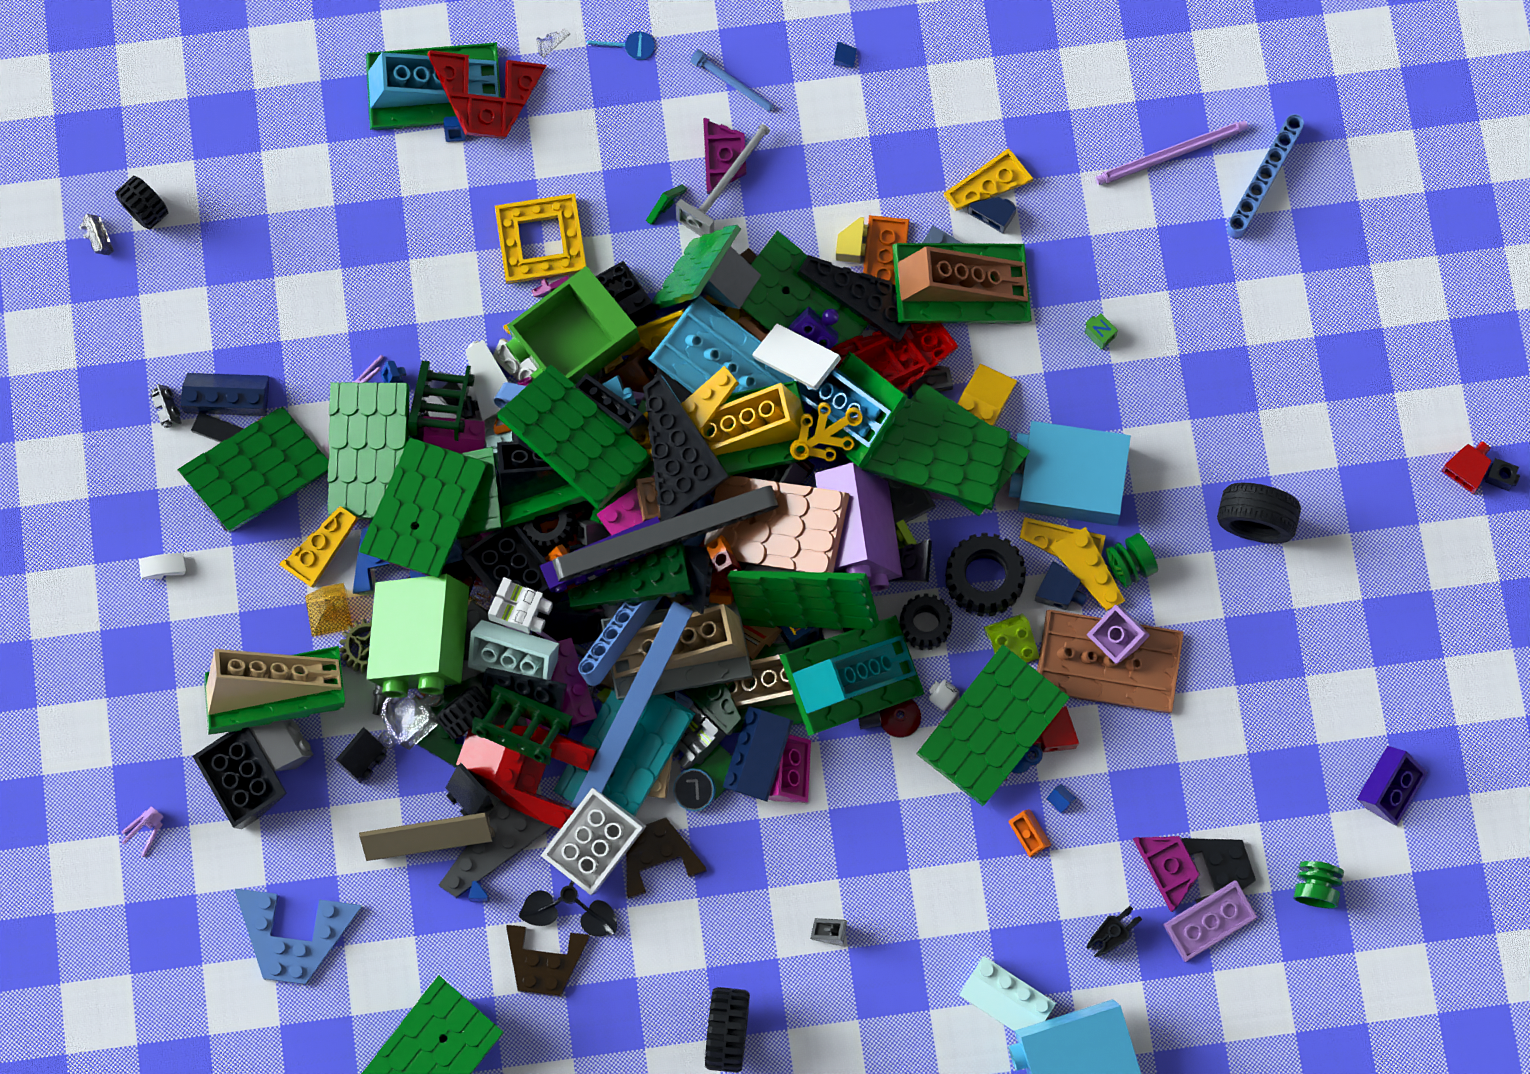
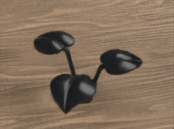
M572 880L569 886L562 888L560 892L561 897L553 902L552 896L546 891L539 890L531 893L525 900L519 913V917L528 924L547 926L552 924L558 917L556 905L561 901H564L566 904L576 902L587 911L580 919L582 929L587 934L598 937L613 935L617 930L616 916L610 905L604 901L595 900L588 908L578 899L579 894L573 887L575 882Z

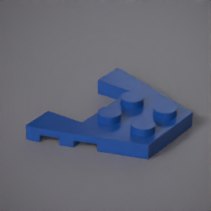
M369 527L361 529L359 549ZM358 552L353 594L373 591L370 569L392 564ZM409 570V571H410V577H411V578H417V577H425V576H427V575H424V574H421V573H418V572Z

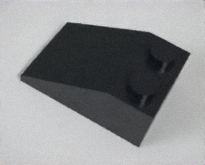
M460 763L445 787L448 792L447 798L453 805L458 803L462 808L460 813L463 816L487 813L494 807L489 794L468 769Z

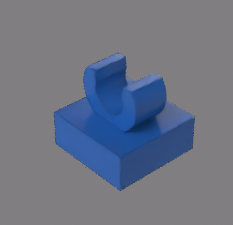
M386 361L381 372L383 382L403 383L402 376H406L405 368H397L395 361Z

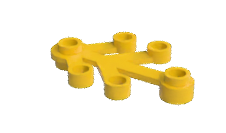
M826 402L819 404V417L815 435L808 440L809 427L813 424V418L810 414H803L800 418L801 429L799 439L795 440L790 446L791 455L797 460H804L808 456L825 458L826 461L835 460L836 450L832 447H828L825 450L814 448L818 443L851 450L854 447L852 437L845 436L839 438L831 435L848 424L851 426L859 425L863 419L861 410L856 407L849 408L843 418L825 428L827 416L831 413V407ZM822 407H827L828 411L821 412L820 409ZM852 412H856L858 416L856 418L850 417V414ZM805 418L811 420L808 424L803 423ZM846 440L851 441V445L846 446L844 445V442ZM803 446L805 449L799 452L797 447ZM833 452L834 455L832 457L826 456V453Z

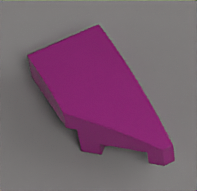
M567 275L551 284H548L547 280L543 279L541 281L542 285L531 292L534 297H545L567 281L569 277Z

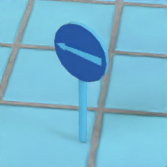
M642 31L630 34L625 43L587 41L588 45L625 47L627 54L637 60H644L650 57L655 48L653 38L648 33Z

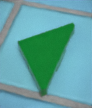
M681 184L662 193L646 221L650 225L654 224L661 212L665 213L675 203L673 199L687 192V188Z

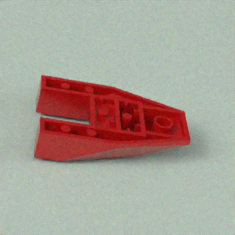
M514 726L511 732L522 736L528 726ZM538 726L530 740L542 744L549 730ZM472 729L468 731L456 765L462 763L481 785L509 807L561 829L576 809L536 794L546 764L537 762L528 756L488 739L480 738L472 733ZM560 734L556 736L550 746L552 758L589 771L598 748Z

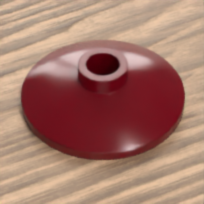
M912 699L880 710L881 727L887 734L893 737L904 738L910 736L920 725L921 711ZM902 712L904 717L900 719L896 714Z

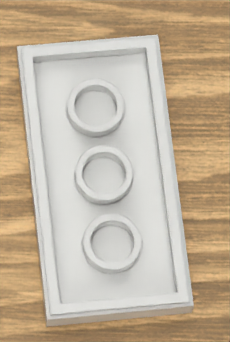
M779 324L773 327L752 354L754 359L814 390L820 387L841 360V357L835 352Z

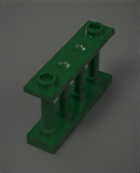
M421 361L408 421L409 436H417L419 428L432 427L454 430V441H459L460 433H464L465 430L463 417L469 388L474 386L475 375L471 374V366L467 365L464 376L436 373L430 370V361ZM432 381L461 383L463 386L462 391L431 388L428 384ZM437 396L460 399L459 406L427 403L425 398ZM431 411L457 415L454 422L427 419L422 416V413Z
M495 684L491 693V704L493 706L484 720L474 717L472 733L480 738L488 739L528 756L537 762L549 765L552 756L550 746L558 733L568 735L571 730L572 716ZM501 708L513 712L503 728L491 724ZM520 716L531 720L522 736L511 732ZM539 724L551 729L542 744L530 740Z

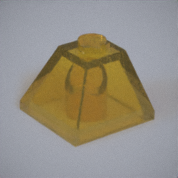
M344 583L324 586L305 596L312 637L348 630V625L353 628L347 589Z

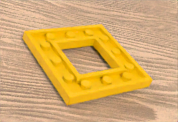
M575 193L495 205L506 284L576 274L586 266ZM558 218L563 253L523 259L518 224Z

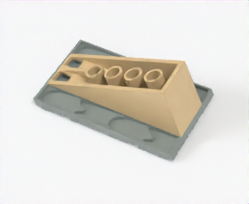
M735 599L728 605L709 602V607L704 606V614H700L692 604L683 605L692 610L693 613L652 695L718 683L723 684L754 677L742 620ZM670 608L653 610L612 666L611 673L618 700L625 699ZM612 618L601 619L603 630Z

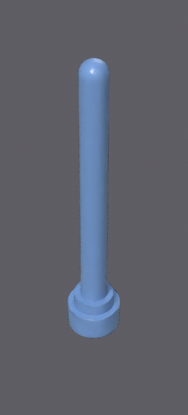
M698 49L693 54L690 63L696 67H705L765 110H773L774 107L770 102L707 60L708 57L702 50Z

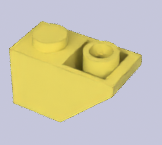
M864 217L858 218L838 234L836 261L860 263L861 256H865L866 244H862V239L867 237L868 225H864Z

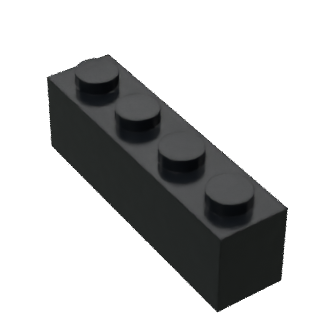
M587 373L576 384L577 389L591 399L602 412L626 431V434L634 440L638 441L648 430L649 422L643 413Z

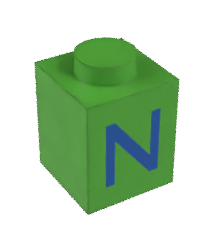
M1101 313L1097 317L1092 316L1085 324V334L1101 350L1117 336L1118 330Z

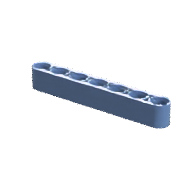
M1292 114L1288 116L1232 214L1227 227V233L1232 238H1240L1244 235L1299 138L1304 125V120L1300 115ZM1289 124H1296L1298 128L1292 129ZM1285 140L1289 145L1284 146L1279 141ZM1277 157L1279 162H1273L1270 158ZM1266 173L1270 176V178L1265 179L1261 176V174ZM1257 190L1261 195L1256 196L1251 191ZM1242 207H1249L1251 212H1244ZM1232 224H1240L1242 228L1235 229Z

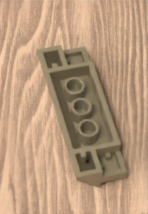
M486 813L359 832V837L366 861L492 842L495 832L494 828L490 825L489 816Z

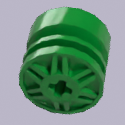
M1140 533L1125 539L1126 549L1121 543H1116L1115 549L1111 546L1106 549L1110 568L1125 588L1131 586V580L1134 583L1139 582L1138 572L1144 578L1158 572V564L1154 554Z
M1320 861L1300 862L1299 869L1303 872H1299L1297 877L1306 883H1297L1295 885L1293 899L1313 907L1337 908L1340 892L1331 887L1342 885V881L1339 878H1343L1344 870Z

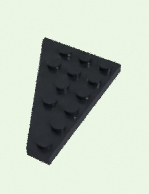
M660 374L646 384L643 389L649 420L648 429L652 445L651 454L655 468V486L658 492L657 502L660 509V522L680 515L729 479L730 476L665 378Z

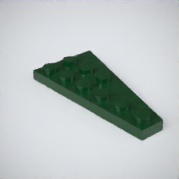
M681 541L568 590L570 607L574 611L593 609L604 604L615 606L618 602L629 604L657 600L661 596L672 598L682 593L686 595L694 594L685 548Z

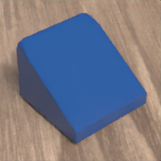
M837 42L834 65L854 68L857 48Z
M457 116L444 117L446 142L466 141V135Z

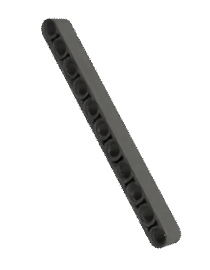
M765 486L565 554L552 560L558 581H567L673 545L679 541L682 542L778 508L779 504L773 487Z

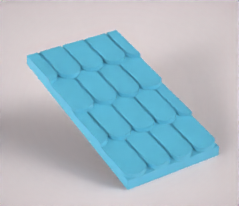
M700 295L692 301L649 357L652 363L671 378L678 381L691 393L700 388L723 366L739 382L732 393L795 380L754 359L752 354L762 342Z

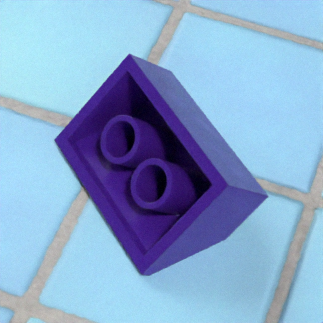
M1387 746L1357 800L1370 812L1397 826L1428 772L1407 751Z

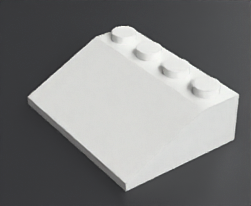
M592 788L541 856L588 894L593 895L643 832L646 825L624 808Z

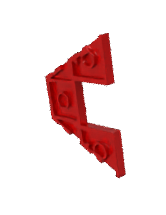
M432 50L428 52V57L465 135L505 139L544 69L547 67L545 64L507 60L505 68V98L468 94L469 55Z

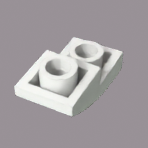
M184 553L161 554L139 559L141 579H162L164 575H184L186 572Z

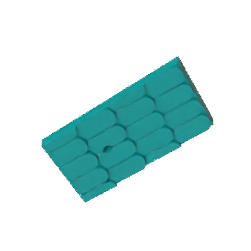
M615 690L611 691L606 702L601 707L597 718L582 740V743L598 748L596 755L624 701L617 699ZM665 694L651 695L602 794L633 816H636L696 713ZM568 764L553 791L573 803L588 771Z

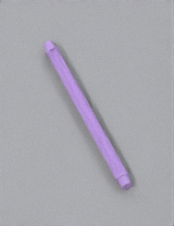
M1245 120L1239 123L1235 122L1218 130L1104 171L1101 175L1095 177L1098 185L1107 184L1171 158L1240 134L1241 131L1248 129L1247 122Z

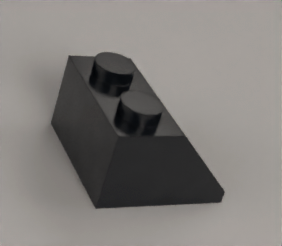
M363 727L336 758V761L342 770L358 783H361L363 780L366 781L373 773L372 769L376 764L380 765L385 760L387 750Z

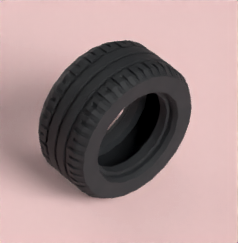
M1234 483L1223 490L1217 520L1224 530L1241 538L1263 543L1289 542L1296 534L1301 506L1294 496L1280 489L1256 483Z

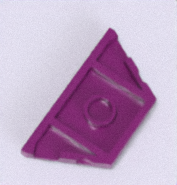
M703 118L707 194H710L745 149V134L737 130H731L725 125L713 123L708 118ZM746 161L729 183L746 175Z
M1180 836L1133 838L1170 912L1175 911L1200 876Z

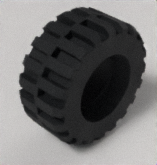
M981 533L979 537L974 534L969 536V540L963 539L960 541L959 546L954 547L946 566V588L949 589L951 599L956 600V605L960 608L962 606L966 608L965 612L970 614L972 611L977 612V616L982 617L985 613H989V616H995L996 612L1000 611L1003 613L1007 611V608L1009 606L1012 607L1016 603L1017 598L1020 597L1026 576L1025 561L1023 556L1019 555V549L1016 545L1012 547L1010 545L1011 541L1007 538L1001 540L999 539L1000 535L994 534L993 537L988 536V533ZM980 558L995 560L1005 571L1004 583L993 591L977 590L966 579L968 565Z
M716 987L712 991L705 1050V1067L708 1070L733 1073L742 1071L750 993L746 990Z

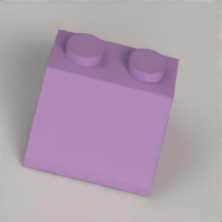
M1115 604L1092 628L1087 636L1115 664H1118L1136 651L1150 634L1128 612Z

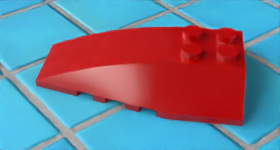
M912 323L898 343L878 331L872 333V336H856L832 347L830 350L841 357V360L835 366L836 368L840 367L850 351L899 390L904 391L954 352L958 345L941 323Z

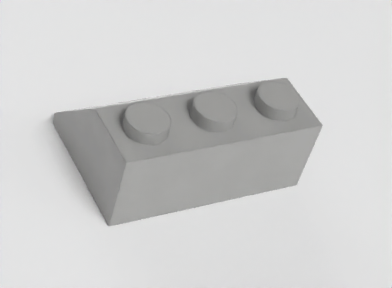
M293 719L249 727L274 772L297 769L314 755L310 744L303 738L298 724Z

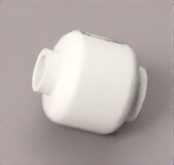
M942 680L940 683L935 681L928 690L931 692L929 696L930 702L942 711L951 710L960 699L959 690L947 680Z

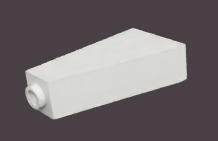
M481 340L480 342L474 341L469 344L465 351L469 366H471V374L475 375L474 389L482 421H485V426L496 421L498 417L497 412L501 408L496 406L493 400L503 383L508 382L484 340Z

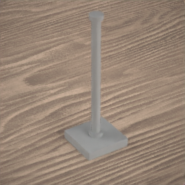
M759 125L757 133L699 209H696L682 199L679 200L676 204V221L699 236L714 232V220L705 214L761 139L769 134L770 129L766 125Z

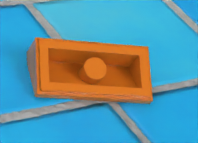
M1030 809L1022 811L1008 821L1030 858L1051 846L1049 839Z

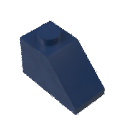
M997 197L971 203L968 214L1003 234L1015 216L1017 207H1015L1012 201Z

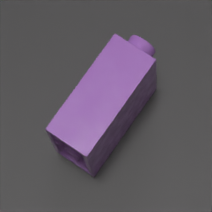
M853 462L815 473L817 488L837 490L850 494L834 572L866 573L871 593L888 589L889 580L903 577L888 481L873 473L863 471L862 468Z

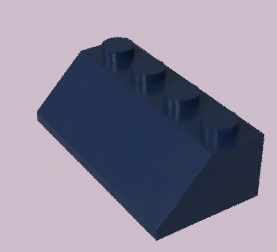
M187 373L182 385L181 408L184 413L193 414L201 412L204 414L267 416L270 377L265 375Z
M749 706L728 772L725 776L723 788L768 802L794 720Z

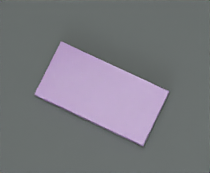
M1234 880L1164 923L1163 926L1183 961L1187 962L1258 917L1240 885Z

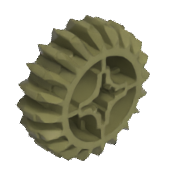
M363 618L360 625L358 621H354L356 626L354 628L348 625L349 633H342L346 639L339 641L343 645V647L339 648L340 653H345L341 656L342 660H348L346 665L347 667L353 665L354 672L360 668L361 674H365L368 668V661L366 659L369 657V647L365 650L363 645H369L371 632L365 637H359L358 635L371 631L372 618L369 623ZM352 643H355L360 648L358 658H355L351 653Z

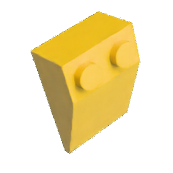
M980 363L957 404L989 425L995 426L1017 380Z

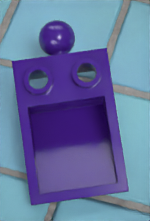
M808 306L787 329L830 350L838 342L839 334L830 325L837 323L839 314L834 309H827L823 312L821 318Z

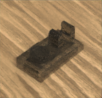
M86 214L83 219L84 222L79 225L80 229H87V233L83 237L90 239L91 247L97 254L109 255L114 252L101 217Z

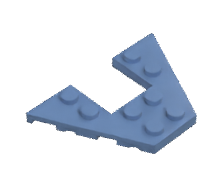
M235 888L240 909L264 980L307 985L314 972L318 970L323 963L322 961L330 950L332 951L340 940L341 935L347 930L349 924L362 909V905L319 899L312 941L272 936L278 894Z

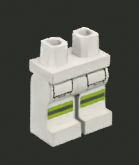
M503 577L496 593L497 597L495 596L488 612L489 620L528 634L530 631L542 633L545 620L538 618L537 615L539 612L549 615L553 603L543 598V593L513 583L512 580Z

